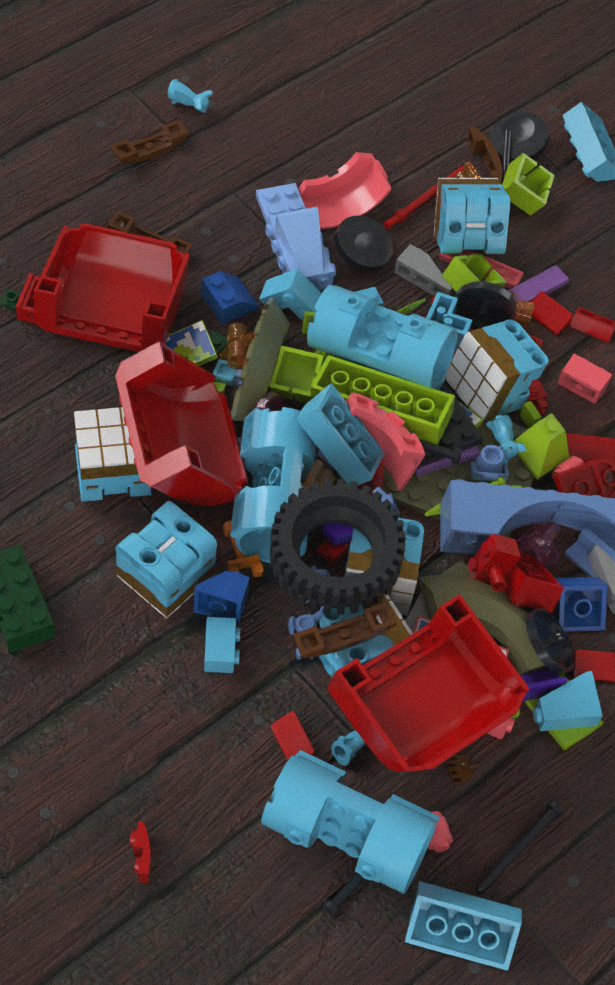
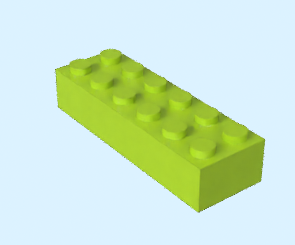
M330 355L327 356L311 385V400L330 384L334 385L345 401L348 400L351 393L360 394L378 402V407L388 413L393 411L404 420V427L411 434L415 433L418 439L438 445L454 410L455 395L428 388Z

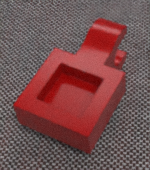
M539 379L533 380L529 386L530 394L525 403L531 401L540 415H545L546 411L544 408H548L547 394Z

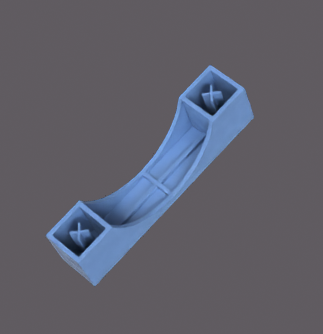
M462 479L451 480L440 503L441 552L475 555L483 542L492 533L503 536L518 527L536 523L563 525L580 532L588 527L615 551V498H605L600 495H580L575 492L562 493L555 490H535L531 487L518 488L510 485H492L486 482L474 483L466 482Z

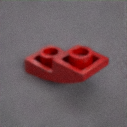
M138 821L137 830L131 831L129 845L133 846V855L137 856L134 872L138 873V882L148 884L151 864L150 842L144 822Z

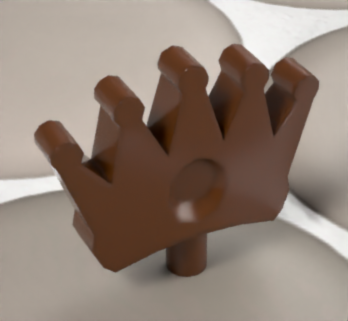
M453 755L451 758L454 760H449L447 763L449 766H454L448 768L447 772L456 773L451 776V779H461L457 781V786L466 781H471L474 776L471 769H476V764H469L468 755Z

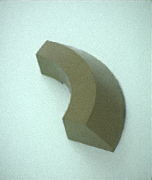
M270 297L266 302L265 308L267 310H262L254 330V335L257 336L252 340L247 351L246 359H248V362L244 364L240 375V380L244 382L243 385L239 386L238 391L236 390L231 410L232 420L244 421V418L255 408L265 409L270 390L269 385L281 346H286L291 326L275 298Z
M429 575L418 577L430 619H432L441 605L460 594L491 637L501 643L504 648L509 649L508 656L519 675L548 669L536 654L527 633L526 616L530 611L524 606L518 607L514 605L503 591L495 592L489 584L462 576Z

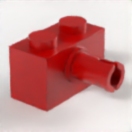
M492 533L467 563L471 579L491 585L492 590L495 592L505 590L507 582L504 577L521 558L515 539Z

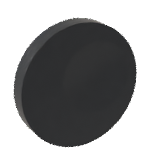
M517 112L505 116L496 123L491 132V143L502 160L504 130L507 128L511 130L510 163L522 153L534 160L544 152L549 142L548 128L544 120L528 112Z
M365 216L348 217L341 222L335 232L334 241L338 253L348 264L359 270L377 271L387 264L393 254V243L390 235L382 225Z
M482 281L471 282L463 285L456 293L455 298H458L455 313L456 315L471 319V327L479 329L506 320H514L517 310L516 301L506 289L499 285Z
M537 608L529 612L526 616V629L530 642L540 660L556 675H563L571 671L575 664L574 653L571 643L560 623L544 608Z

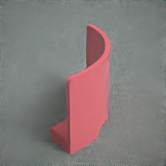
M355 152L352 158L338 169L339 173L330 178L326 175L317 179L303 180L298 191L305 208H318L320 230L339 227L341 222L348 217L365 215L389 194L391 186L372 153Z
M351 393L346 401L350 406L351 415L357 416L383 449L385 454L382 459L385 461V467L392 475L398 490L403 491L425 456L420 440L415 433L411 434L404 427L405 421L393 411L388 413L377 406V401L360 394Z

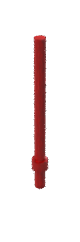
M465 163L446 178H460L471 169V166ZM438 184L405 208H400L394 212L393 216L383 223L384 227L390 229L395 224L406 220L410 213L437 194Z

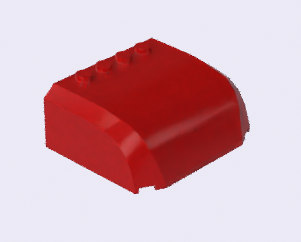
M80 224V228L67 229V226H63L34 289V322L48 332L135 352H140L157 342L165 345L182 299L190 254H183L171 242L92 224Z
M157 342L120 362L115 376L120 394L119 402L123 407L124 423L128 428L129 443L133 449L134 464L138 469L140 480L175 499L198 506H214L234 501L235 495L248 484V476L243 458L240 457V446L227 398L224 392L219 393L214 383V380L217 379L216 376L161 342Z
M459 594L441 605L428 625L366 664L362 665L356 658L337 670L327 689L364 742L387 768L395 772H414L436 768L515 715L529 687Z

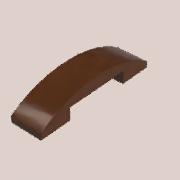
M177 120L161 126L160 133L133 143L126 139L110 145V149L121 162H140L154 158L174 148L189 136V132Z
M474 126L469 127L466 141L472 154H481L489 172L488 178H498L501 183L502 164L495 147L481 131Z
M116 210L107 224L109 229L171 242L183 254L189 253L193 247V244L176 236H173L172 240L143 228L135 224L136 218Z
M388 602L364 609L362 615L321 629L314 626L294 633L293 638L302 658L316 657L338 652L366 642L397 625V622Z

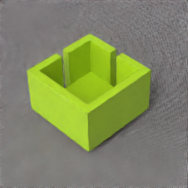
M522 153L508 165L502 186L510 196V202L531 216L546 205L550 192L549 189L552 186L555 175L540 165L529 175L524 176L537 166V162Z
M481 254L455 256L442 276L457 292L465 284L482 281L492 266ZM495 269L490 272L484 281L499 285L502 288L506 284V281Z
M281 346L269 385L272 395L291 400L292 396H294L296 401L303 403L311 401V385L325 362L324 355Z

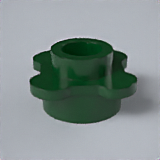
M10 288L3 291V298L0 299V305L8 310H16V304L21 291L16 292Z

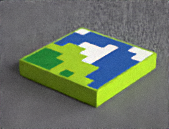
M203 320L170 334L165 344L198 366L218 358Z

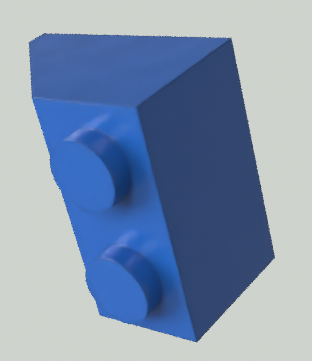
M219 271L201 279V296L222 325L259 309V305L237 276Z
M225 571L197 584L194 589L193 612L210 617L236 618V624H240L248 599L250 577L240 572Z
M600 577L556 578L564 589L554 611L555 617L564 631L605 630L607 584Z

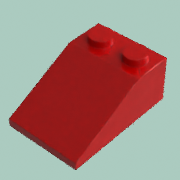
M520 552L521 558L504 577L507 582V587L503 590L504 593L518 607L525 605L533 610L544 608L549 612H553L564 587L535 556Z

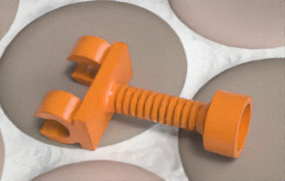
M232 520L227 521L222 526L226 537H230ZM231 537L237 559L227 561V571L240 572L239 569L251 567L254 577L263 576V567L259 554L246 557L237 549L235 538Z

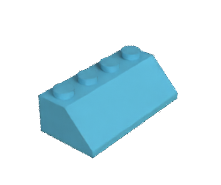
M580 102L562 116L565 120L564 127L571 135L570 141L578 151L576 156L583 163L584 167L582 170L588 178L592 177L597 182L614 180L615 148L602 118L583 102Z
M330 384L302 408L296 420L324 454L327 461L339 473L341 479L349 487L351 481L358 482V485L372 480L385 452L357 416L351 415L350 406L334 385Z
M419 881L405 942L508 971L522 924V909Z

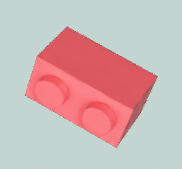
M573 354L563 368L558 384L596 404L607 388L612 374L587 361L585 358Z

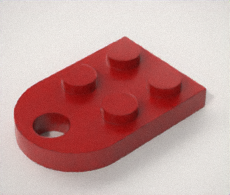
M591 459L553 475L558 492H575L580 495H600L605 498H615V463L609 459ZM608 471L613 474L611 483H608L606 480V473Z

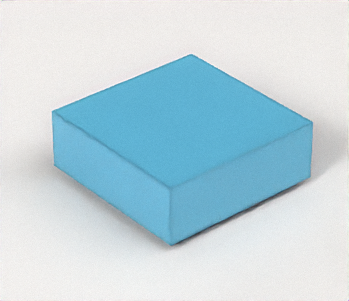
M218 359L213 375L217 378L214 381L233 386L235 374L240 365Z

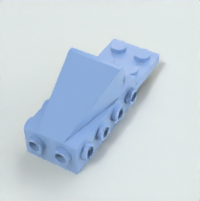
M296 183L256 190V198L267 224L265 225L266 235L270 238L273 253L277 256L278 266L282 269L283 274L298 269L318 290L326 289V287L332 285L333 277L336 276V268L334 263H331L329 260L328 248L323 245L318 208H305Z

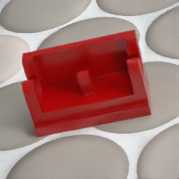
M29 273L16 304L17 319L35 323L34 289L40 276H35L33 273Z

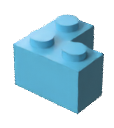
M298 269L266 280L259 300L266 305L270 297L275 298L281 310L289 307L303 320L304 311H317L314 307L322 293Z
M437 292L426 318L457 329L458 337L455 348L457 350L466 332L470 331L472 320L455 314L458 298Z

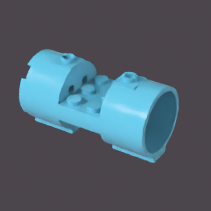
M329 285L322 292L314 307L317 311L315 312L313 323L309 322L307 343L309 347L428 388L440 389L446 379V374L455 352L458 337L457 329L416 314L406 316L376 305L374 299L339 286Z
M282 407V411L271 412L269 408L264 410L255 408L244 418L240 457L245 458V466L253 475L252 487L246 486L235 495L230 537L235 538V545L241 553L247 557L259 554L260 561L270 563L272 524L274 523L277 511L280 512L281 504L284 501L288 503V497L292 493L298 497V491L302 488L301 482L314 475L317 470L316 445L296 420L301 411L292 408ZM308 534L301 543L300 557L306 552Z
M301 750L295 756L292 755L274 785L275 789L270 801L266 803L261 820L262 825L284 835L292 843L306 848H310L317 838L321 839L326 845L338 847L349 856L359 858L355 872L359 873L363 878L377 883L380 882L405 894L424 858L440 816L394 794L385 804H382L343 785L345 771Z

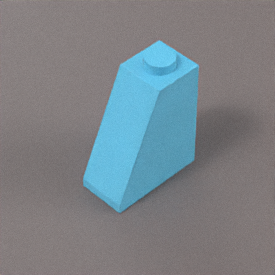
M592 671L583 673L541 697L533 709V718L535 723H538L540 731L597 726L603 716Z

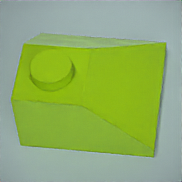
M552 413L538 421L514 440V442L521 443L527 448L526 452H518L517 455L536 480L569 458L566 431Z

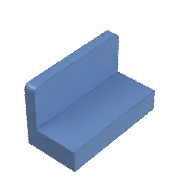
M588 527L580 532L577 541L565 551V556L589 577H595L588 560V555L596 545L602 548L615 561V551Z

